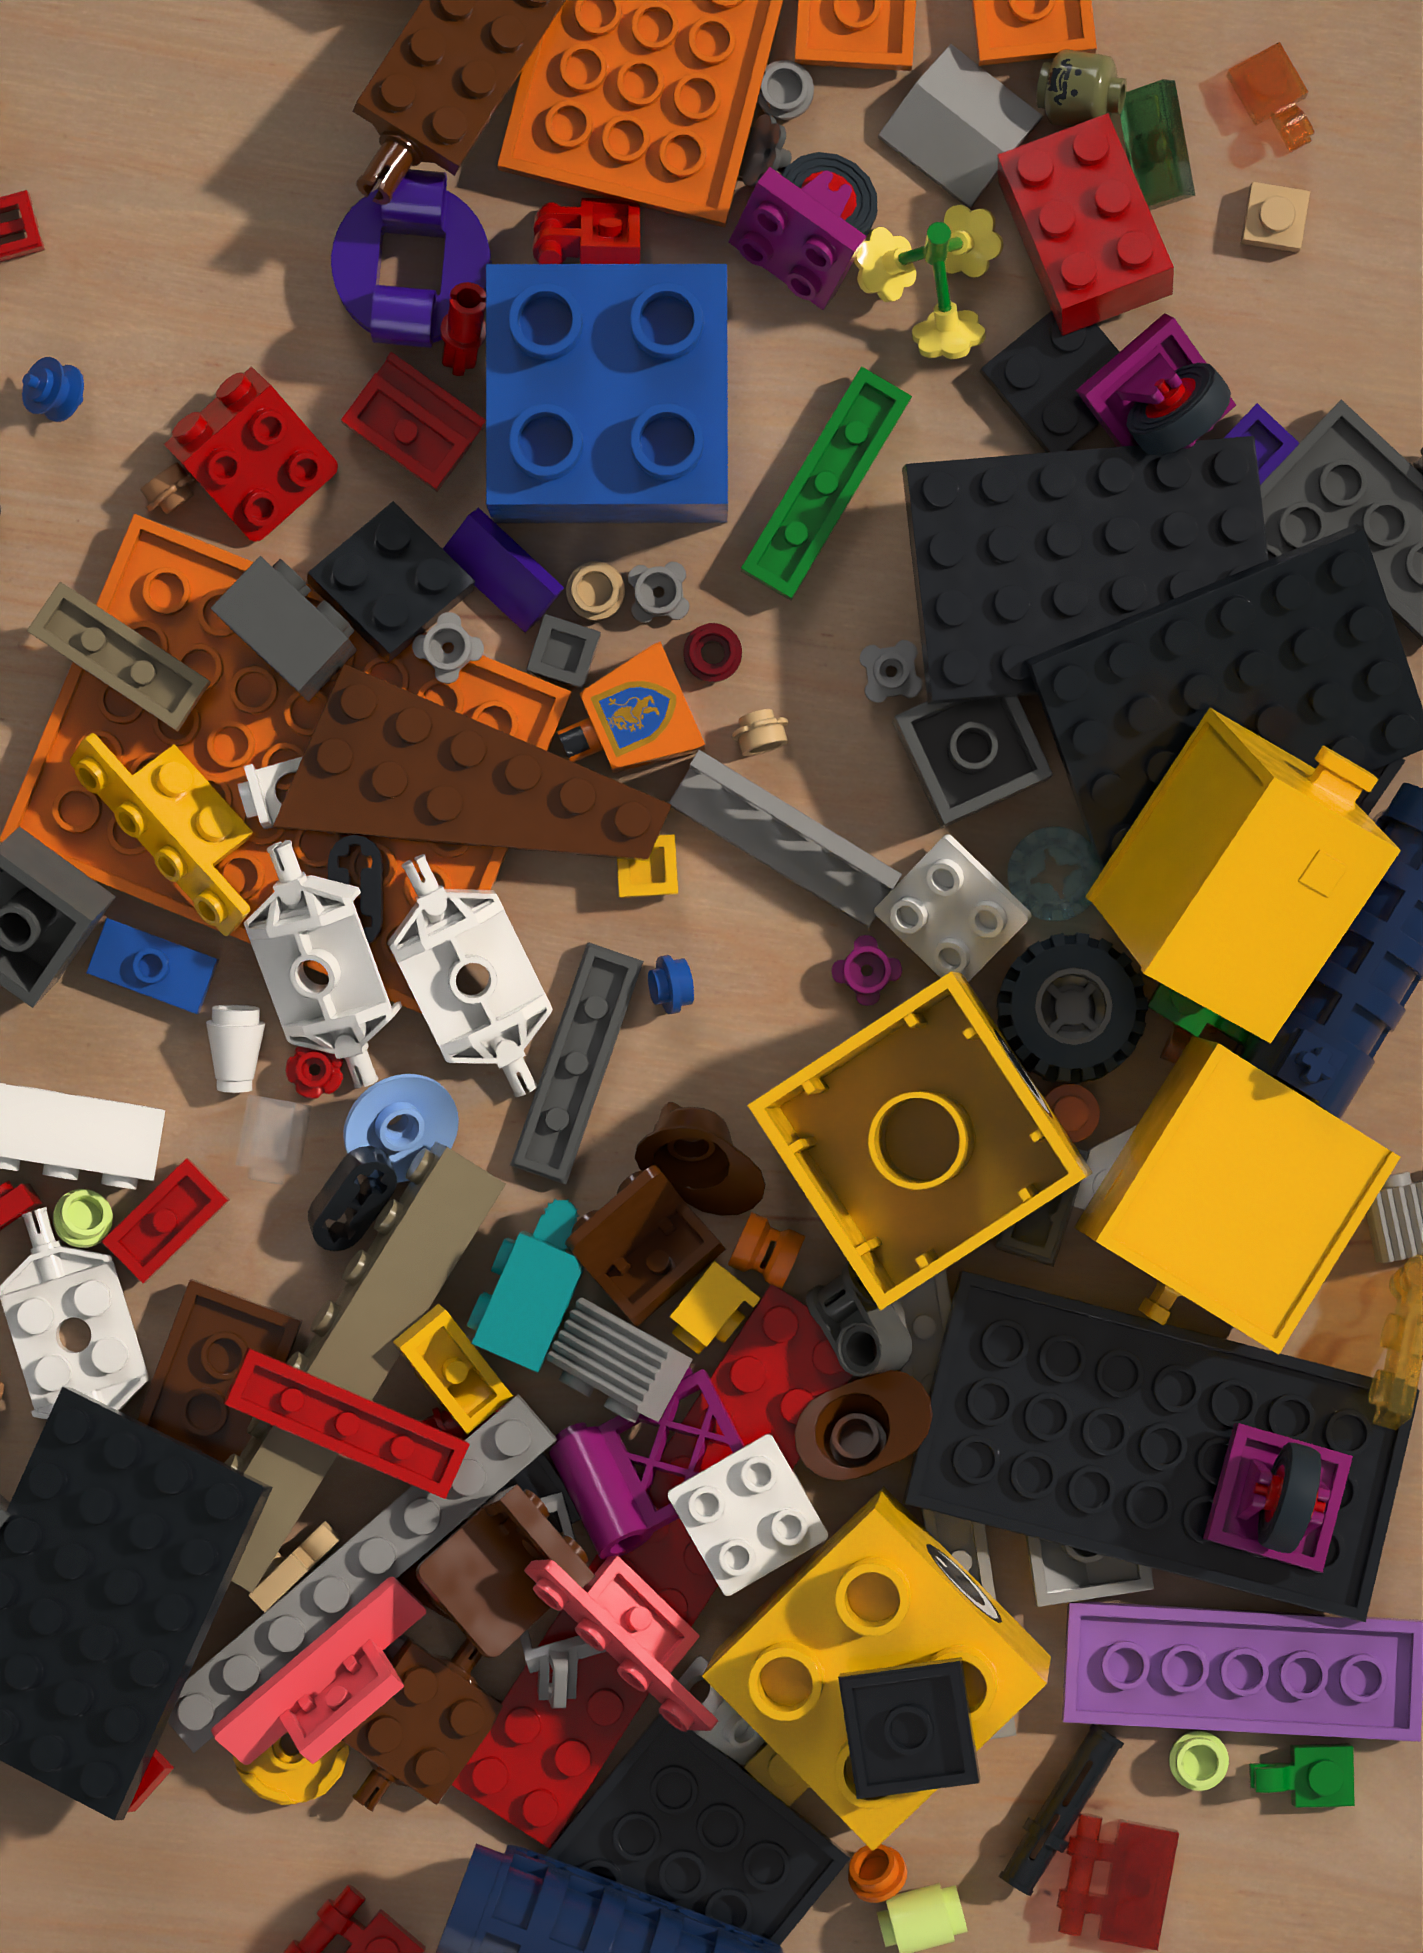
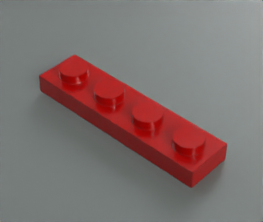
M247 1347L223 1401L225 1405L443 1499H446L470 1445L463 1439Z

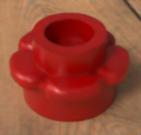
M297 1046L294 1057H289L285 1068L286 1077L289 1082L296 1085V1092L305 1098L317 1099L323 1093L332 1094L342 1083L343 1074L340 1072V1067L343 1065V1059H336L335 1054ZM312 1064L320 1066L321 1071L318 1075L310 1073L309 1068Z

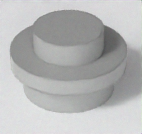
M789 60L776 61L766 66L758 98L760 108L766 114L778 120H791L802 115L809 108L814 94L813 80L809 72L800 64Z

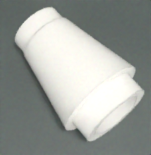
M250 1005L213 1006L212 1020L206 1021L215 1078L217 1079V1090L230 1093L252 1091V1080L254 1079L265 1028V1022L260 1021V1008Z

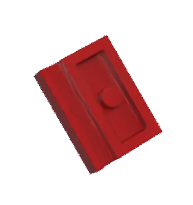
M392 351L386 357V361L379 371L372 376L341 419L342 424L436 492L439 491L472 446V442L486 426V420Z

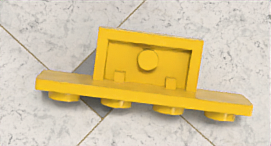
M91 733L84 738L69 760L71 766L75 769V774L80 783L88 791L96 793L112 810L120 828L129 836L137 838L154 857L155 864L161 874L168 880L176 882L194 902V907L199 916L209 925L215 926L224 936L230 935L237 929L251 909L214 866L244 844L253 831L175 744L132 775L96 734Z

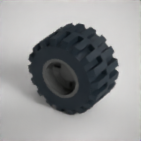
M1076 932L1075 935H1064V933L1051 935L1049 939L1041 942L1037 941L1029 946L1010 966L997 997V1025L1013 1052L1029 1073L1033 1072L1041 1076L1042 1080L1052 1083L1056 1081L1067 1084H1080L1091 1080L1095 1081L1119 1067L1135 1050L1146 1027L1145 1016L1148 1011V997L1144 995L1143 986L1145 984L1141 974H1137L1131 965L1133 961L1125 952L1121 954L1112 947L1113 943L1103 938L1101 940L1090 938L1089 934Z

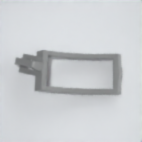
M562 1492L540 1498L549 1513L558 1512L564 1535L576 1541ZM528 1630L520 1636L529 1672L538 1671L539 1700H549L552 1709L566 1708V1699H576L578 1659L606 1652L605 1649L604 1651L594 1649L583 1641L579 1635L537 1648L532 1647ZM549 1663L553 1670L552 1683H549Z

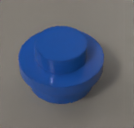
M670 955L659 956L656 960V969L649 970L648 972L650 996L655 1005L662 1004L667 1014H676L680 1012L681 1006L693 1004L694 985L691 970L684 958L673 960Z

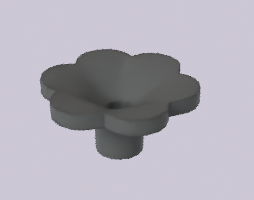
M768 114L761 115L755 122L754 127H751L739 172V177L743 178L744 184L755 188L756 183L769 167L782 173L792 160L791 152L782 148L786 140L785 127L777 124L776 119Z

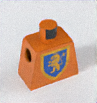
M661 642L651 645L580 692V698L589 718L557 731L569 761L576 762L603 750L613 773L696 754L698 750H705L704 740Z

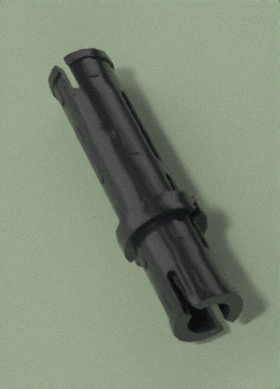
M1095 1724L1090 1726V1731L1066 1769L1062 1772L1036 1818L1028 1817L1023 1826L1027 1831L1004 1871H1001L999 1877L1030 1897L1034 1892V1887L1044 1874L1056 1852L1064 1853L1069 1844L1065 1840L1067 1834L1088 1800L1092 1797L1116 1753L1124 1745L1122 1741ZM1089 1760L1093 1761V1765L1067 1806L1063 1805L1064 1799ZM1059 1814L1060 1819L1036 1858L1032 1859L1030 1857L1032 1851L1054 1815Z

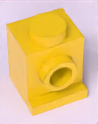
M713 1260L669 1317L678 1323L671 1333L699 1355L714 1337L724 1344L745 1318V1315L737 1309L743 1301H746L754 1308L761 1298L717 1261Z

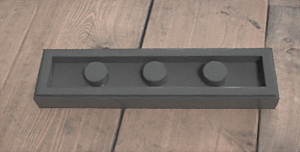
M587 942L514 1152L511 1166L567 1184L644 961Z

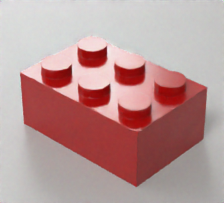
M1108 113L997 155L999 186L1062 336L1173 294L1174 266Z

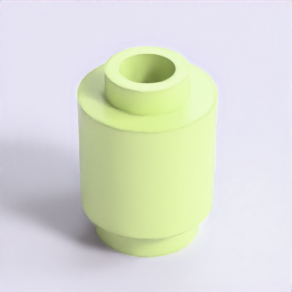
M940 1883L896 1894L886 1900L888 1909L877 1912L885 1947L897 1945L899 1953H914L955 1942L954 1935L968 1932L956 1885L941 1889Z

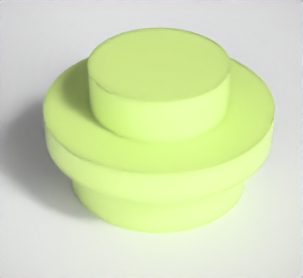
M75 1189L64 1194L57 1202L53 1211V1226L56 1233L64 1242L74 1247L88 1248L99 1244L108 1235L112 1227L113 1214L109 1203L102 1195L93 1190Z
M1203 1730L1186 1732L1173 1743L1170 1749V1770L1175 1779L1188 1789L1195 1791L1211 1789L1219 1784L1227 1773L1229 1766L1227 1749L1222 1741L1210 1732Z

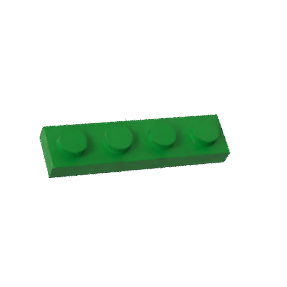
M860 367L742 565L741 572L790 601L793 599L911 401V395L864 367Z

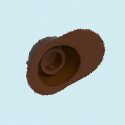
M668 1102L661 1109L659 1120L655 1124L653 1132L647 1134L637 1144L635 1160L639 1169L644 1171L650 1166H657L684 1202L702 1212L719 1216L739 1215L754 1209L763 1199L766 1183L762 1171L748 1156L733 1146L726 1122L713 1111L699 1107L683 1108L674 1102Z
M889 1370L881 1374L864 1376L822 1394L807 1405L800 1414L795 1429L796 1450L805 1466L821 1478L839 1482L871 1476L877 1471L903 1460L919 1448L929 1433L933 1417L931 1399L923 1385L905 1372Z

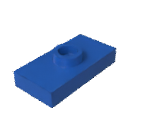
M106 918L86 973L199 1015L219 959Z

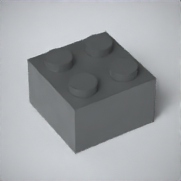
M259 556L211 607V610L309 702L342 668L343 664L357 652V649L349 640L354 629L325 600L317 607L311 604L305 598L311 592V589L282 559H279L271 566L263 557Z
M1017 696L928 704V701L896 715L892 721L941 829L1044 783L1053 776Z
M20 826L0 844V985L33 1008L59 981L116 896Z

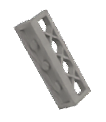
M698 750L690 763V769L669 801L672 808L867 928L870 927L876 917L874 913L875 907L893 890L902 875L701 750Z

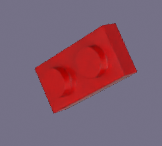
M186 1158L101 1242L144 1284L213 1218L230 1199L189 1158Z

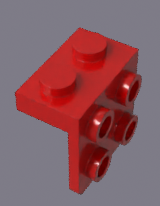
M251 366L244 373L239 372L227 378L216 392L217 397L202 411L192 412L181 419L174 427L172 437L164 445L245 536L251 541L256 542L264 539L337 473L338 463L272 385Z

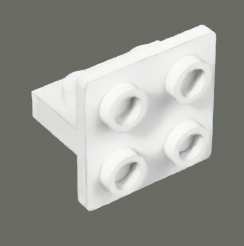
M949 834L944 835L874 909L875 915L939 977L942 978L953 971L962 973L968 982L1032 916L1031 912Z
M765 1434L675 1486L668 1492L670 1502L717 1584L726 1596L736 1593L828 1538V1532L808 1499L805 1489L770 1434Z

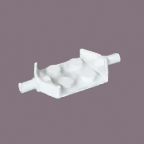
M285 840L283 843L281 841L267 848L279 879L273 885L275 892L243 924L287 1041L292 1045L335 1054L336 1059L345 1058L354 1087L361 1088L363 1085L367 1087L379 1079L367 1051L369 1047L367 1042L402 1008V1004L399 1001L391 1006L353 902L361 893L360 889L356 886L313 875L306 876L305 872H301L291 840ZM313 960L324 966L328 972V984L319 985L309 980L303 969L304 961Z
M425 854L416 856L414 860L423 876V880L420 879L411 860L406 861L401 866L417 894L415 897L417 902L388 940L387 944L411 989L447 1063L497 1064L499 1069H503L514 1092V1096H523L526 1093L516 1073L519 1072L529 1092L537 1088L538 1085L535 1083L523 1057L526 1056L524 1049L551 1014L552 1006L495 891L444 889L442 885H438ZM469 963L481 964L486 967L489 975L487 986L483 991L475 995H466L460 992L456 985L457 973L464 965Z
M47 1207L22 1214L33 1247L30 1249L32 1255L0 1285V1300L34 1410L31 1411L32 1416L48 1419L62 1386L73 1388L120 1411L147 1384L150 1378L113 1257L109 1254L62 1246L61 1240H55L46 1211ZM69 1318L82 1319L90 1327L91 1341L81 1352L68 1350L60 1341V1328Z

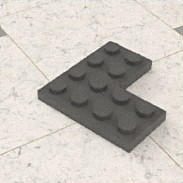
M1341 399L1260 485L1268 559H1273L1353 525L1361 526L1364 528L1391 613L1423 642V475Z

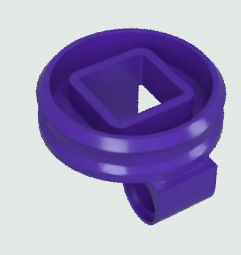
M409 169L395 190L390 203L381 205L373 202L372 200L378 192V189H376L368 197H363L350 209L336 232L331 253L334 284L345 309L362 328L371 333L373 343L432 348L434 342L443 340L440 334L442 319L449 311L451 290L460 283L471 282L478 284L486 292V264H492L487 236L479 219L470 207L456 195L447 191L448 177L446 172ZM385 233L445 238L440 295L437 296L436 290L379 285L383 235Z

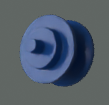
M41 358L22 379V399L25 408L33 414L39 415L44 413L51 421L62 422L67 420L83 402L84 379L81 371L72 365L62 366L55 358Z

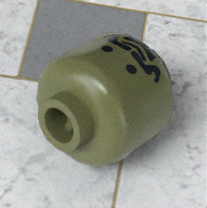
M1061 50L1052 62L1045 61L1042 65L1037 85L1038 108L1045 109L1049 122L1057 126L1072 127L1107 113L1111 117L1112 113L1121 114L1127 92V81L1125 78L1117 77V68L1110 56Z

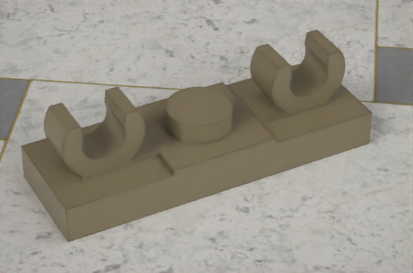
M62 582L58 583L27 629V632L176 731H179L211 683L208 679Z

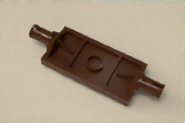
M422 0L358 98L352 111L373 124L380 135L379 143L381 145L363 175L356 181L359 191L365 197H368L377 181L382 179L383 181L379 185L378 192L372 201L381 205H387L392 200L395 190L410 167L417 166L421 162L435 163L455 176L566 0Z

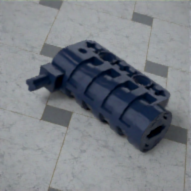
M1402 783L1388 808L1379 812L1373 819L1375 824L1401 850L1271 1044L1251 1033L1244 1044L1237 1043L1233 1050L1234 1054L1339 1119L1342 1118L1375 1063L1373 1057L1388 1032L1395 1030L1406 1011L1404 1006L1419 981H1423V788L1409 783Z
M476 1843L436 1953H783V1948L757 1934L535 1851L515 1845H507L505 1853H501Z

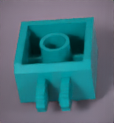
M554 1199L553 1203H548V1207L544 1208L545 1214L541 1215L533 1234L524 1230L519 1232L516 1240L509 1237L504 1239L491 1268V1272L500 1275L493 1295L486 1292L480 1294L467 1323V1327L476 1330L471 1344L535 1372H539L543 1366L584 1271L583 1265L565 1245L567 1238L572 1234V1228L577 1222V1217L580 1216L577 1214L578 1208L576 1209L569 1202V1199Z

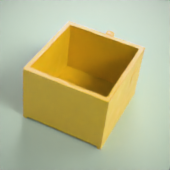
M1209 708L1085 897L1095 905L1142 967L1140 970L1143 974L1271 1044L1401 850L1355 803L1363 789L1371 792L1377 783L1378 778L1372 773L1324 745L1315 756V760L1319 762L1315 769L1226 716Z
M1192 1036L1074 1228L1157 1279V1286L1149 1299L1147 1297L1144 1298L1138 1310L1159 1324L1165 1325L1171 1315V1312H1169L1176 1298L1183 1295L1279 1355L1401 1157L1219 1043Z

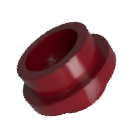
M718 623L704 624L694 629L687 637L683 649L684 662L690 673L696 678L710 683L721 682L731 677L738 669L742 659V646L739 638L730 628ZM709 643L719 644L724 650L723 659L717 664L705 662L701 656V651L705 645Z

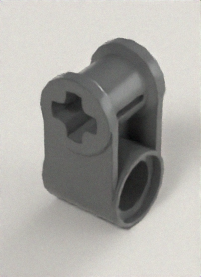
M849 1261L843 1265L842 1274L826 1286L817 1285L807 1292L806 1302L810 1314L821 1326L837 1355L840 1365L846 1372L854 1376L881 1374L889 1370L897 1371L903 1368L909 1361L912 1353V1339L909 1331L901 1322L892 1304L880 1311ZM872 1339L875 1340L877 1346L876 1357L872 1351Z

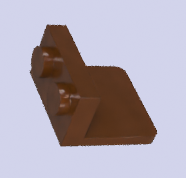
M655 1165L628 1176L619 1186L615 1197L600 1210L586 1213L575 1223L572 1228V1234L565 1242L568 1249L636 1327L726 1250Z
M518 1484L497 1493L423 1560L416 1569L418 1581L486 1658H494L501 1655L551 1608L536 1595L533 1590L536 1582L524 1571L531 1561L553 1560L582 1588L595 1577L586 1565L588 1557L582 1547L567 1535L561 1536L547 1520L549 1511L541 1499L530 1490L525 1489L523 1491Z

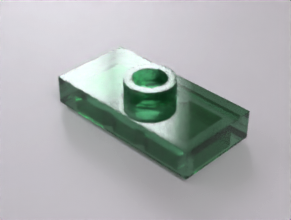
M1162 79L1126 92L1125 104L1120 114L1126 153L1149 210L1151 211L1196 196L1175 80Z

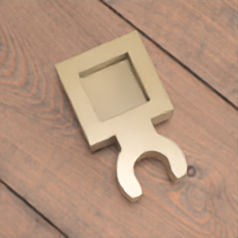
M326 1521L323 1522L286 1559L277 1552L259 1581V1585L248 1596L265 1613L342 1537Z

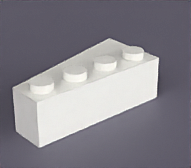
M0 1083V1169L19 1171L20 1160L44 1164L42 1175L78 1180L79 1169L103 1173L101 1184L137 1189L138 1179L154 1181L166 1110Z

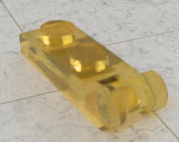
M1422 1254L1412 1256L1389 1280V1289L1396 1298L1397 1304L1395 1314L1389 1313L1382 1328L1380 1346L1387 1349L1384 1369L1376 1371L1369 1393V1403L1376 1405L1373 1424L1393 1430L1398 1429L1412 1417L1423 1362Z

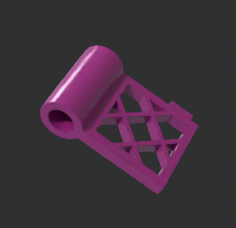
M689 1366L659 1422L640 1414L635 1423L620 1415L598 1427H588L583 1422L576 1423L563 1429L555 1436L557 1438L556 1444L549 1451V1456L599 1558L606 1560L608 1556L620 1557L635 1550L650 1539L653 1532L680 1518L672 1503L657 1511L649 1495L657 1470L685 1478L684 1481L699 1473L708 1442L730 1447L733 1453L745 1446L708 1373L704 1369L693 1373ZM701 1389L709 1405L702 1428L697 1429L673 1422L680 1400ZM715 1421H717L724 1436L712 1433ZM640 1422L659 1427L649 1458L629 1453L619 1434ZM670 1431L698 1438L688 1469L660 1462ZM634 1464L646 1467L642 1479Z

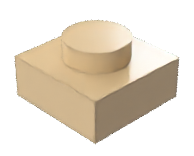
M1252 182L1249 188L1240 244L1299 253L1302 246L1310 191Z

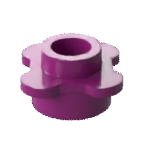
M862 935L854 941V949L844 960L834 962L831 974L835 982L845 983L856 993L858 1003L864 1006H871L879 1001L880 991L889 981H896L901 977L902 965L897 958H888L878 948L877 940L874 937ZM870 965L873 970L872 974L864 976L861 973L862 966Z

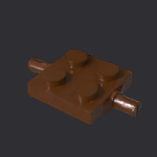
M407 1638L390 1662L405 1687L342 1739L344 1743L365 1756L373 1768L360 1788L352 1796L368 1810L374 1811V1807L392 1782L396 1785L412 1788L437 1805L492 1729L503 1705L500 1700L482 1689L471 1675L472 1670L483 1655L468 1638L465 1639L452 1659L431 1654L410 1638Z

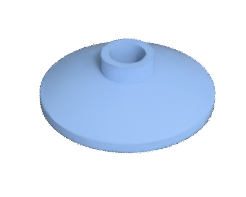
M400 1074L385 1078L365 1090L352 1105L346 1117L343 1130L345 1150L348 1154L364 1146L381 1148L388 1154L397 1176V1183L410 1181L406 1179L407 1170L416 1155L423 1148L430 1151L435 1142L450 1149L452 1148L457 1136L459 1123L457 1107L448 1091L440 1083L429 1077L418 1074ZM402 1115L397 1123L388 1125L394 1117ZM374 1170V1172L367 1177H373L377 1179L379 1177L378 1171Z

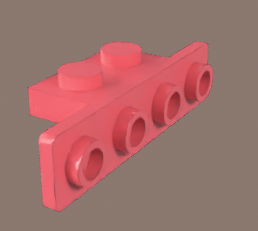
M608 1556L594 1573L595 1577L583 1588L553 1560H534L529 1563L524 1571L536 1582L533 1587L536 1595L551 1608L558 1611L565 1610L578 1623L575 1631L583 1641L598 1651H604L605 1649L620 1664L617 1672L628 1684L642 1692L647 1690L662 1704L658 1710L667 1722L683 1732H687V1730L711 1731L714 1728L718 1719L671 1675V1672L698 1640L700 1635L619 1556Z
M395 1577L387 1578L213 1726L211 1733L215 1740L241 1763L248 1765L288 1732L299 1753L314 1764L405 1687L383 1650L426 1614L425 1607Z

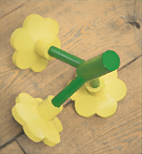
M962 204L952 206L945 213L944 223L935 222L929 226L925 246L911 249L908 240L904 237H893L886 228L877 227L870 230L866 241H864L854 259L855 265L859 268L857 280L860 288L868 294L877 292L880 299L884 302H893L900 299L904 288L914 284L916 269L913 262L925 259L928 264L933 266L938 303L934 306V312L928 316L927 321L916 324L912 329L913 340L918 344L919 352L922 356L936 358L943 355L949 359H959L966 356L971 347L980 345L986 339L985 328L979 324L978 315L970 310L957 312L956 304L950 301L946 272L954 274L962 271L967 276L974 278L980 277L988 271L990 260L998 257L1003 250L1002 237L994 231L995 217L987 209L980 208L971 211Z

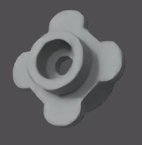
M669 562L665 567L658 566L647 568L645 565H637L630 571L628 581L634 587L636 600L631 608V612L637 621L649 623L654 617L669 616L674 620H680L687 615L689 602L683 597L682 582L686 579V571L681 564ZM656 587L663 588L665 591L664 596L661 598L655 597L653 590Z
M452 612L441 614L437 619V625L433 626L426 635H418L412 645L415 656L419 659H426L435 669L437 680L445 684L457 681L459 671L468 662L478 661L484 653L482 641L478 637H471L461 627L460 617ZM447 642L454 645L453 652L449 654L443 652L442 649L443 645Z
M901 640L894 647L881 649L876 645H869L862 650L860 663L866 668L868 679L864 692L870 701L881 703L887 697H895L901 694L906 698H913L920 693L922 680L916 675L914 665L918 651L912 642ZM888 666L896 668L897 674L894 677L886 675L885 669Z

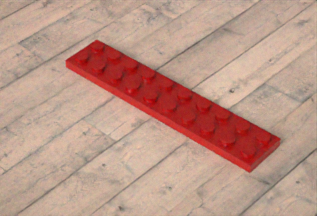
M770 1284L710 1379L744 1446L765 1434H770L793 1470L801 1458L796 1450L795 1429L800 1414L815 1398L848 1384L853 1375L846 1372L840 1365L835 1351L821 1326L810 1314L807 1305L784 1290ZM702 1391L680 1424L697 1429L702 1428L709 1407ZM715 1421L712 1433L724 1436L717 1421ZM675 1432L664 1448L660 1462L688 1469L698 1438ZM708 1442L699 1473L733 1453L731 1448ZM656 1471L649 1495L657 1511L671 1503L668 1498L669 1490L684 1482L685 1478ZM680 1518L653 1532L650 1539L640 1547L620 1556L691 1627L718 1587L715 1578ZM596 1554L588 1568L594 1574L605 1560L600 1559L598 1554ZM562 1609L537 1647L578 1636L575 1631L578 1623ZM606 1651L578 1659L576 1699H566V1708L552 1709L549 1700H539L537 1693L538 1671L530 1673L526 1663L502 1700L501 1704L503 1707L492 1729L454 1780L452 1786L550 1849L647 1698L649 1692L647 1690L645 1692L639 1691L628 1684L617 1672L620 1664ZM549 1663V1683H552L553 1670Z

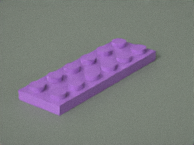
M1085 1601L1068 1602L1062 1704L1063 1722L1421 1742L1423 1620L1367 1617L1366 1622H1360L1326 1614Z

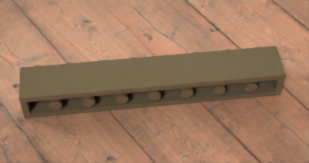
M438 1142L434 1143L430 1151L423 1148L416 1155L406 1173V1179L411 1181L399 1201L391 1199L382 1209L374 1225V1229L379 1232L367 1252L362 1249L359 1250L349 1262L342 1277L347 1284L335 1303L331 1300L327 1301L316 1315L311 1326V1331L315 1333V1336L304 1354L299 1351L295 1352L286 1364L370 1400L374 1398L401 1354L393 1341L426 1314L506 1183ZM255 1417L252 1418L247 1429V1433L252 1437L241 1455L238 1456L233 1453L225 1462V1464L273 1487L231 1580L253 1593L339 1454Z

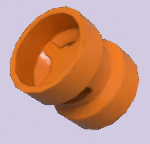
M751 1212L728 1265L742 1272L751 1269L763 1274L765 1282L782 1289L801 1249L805 1235L791 1229L779 1231L770 1226L767 1218ZM770 1242H776L768 1261H762Z

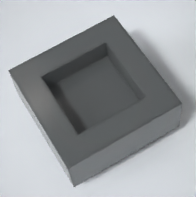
M544 614L526 669L527 672L583 690L601 632Z

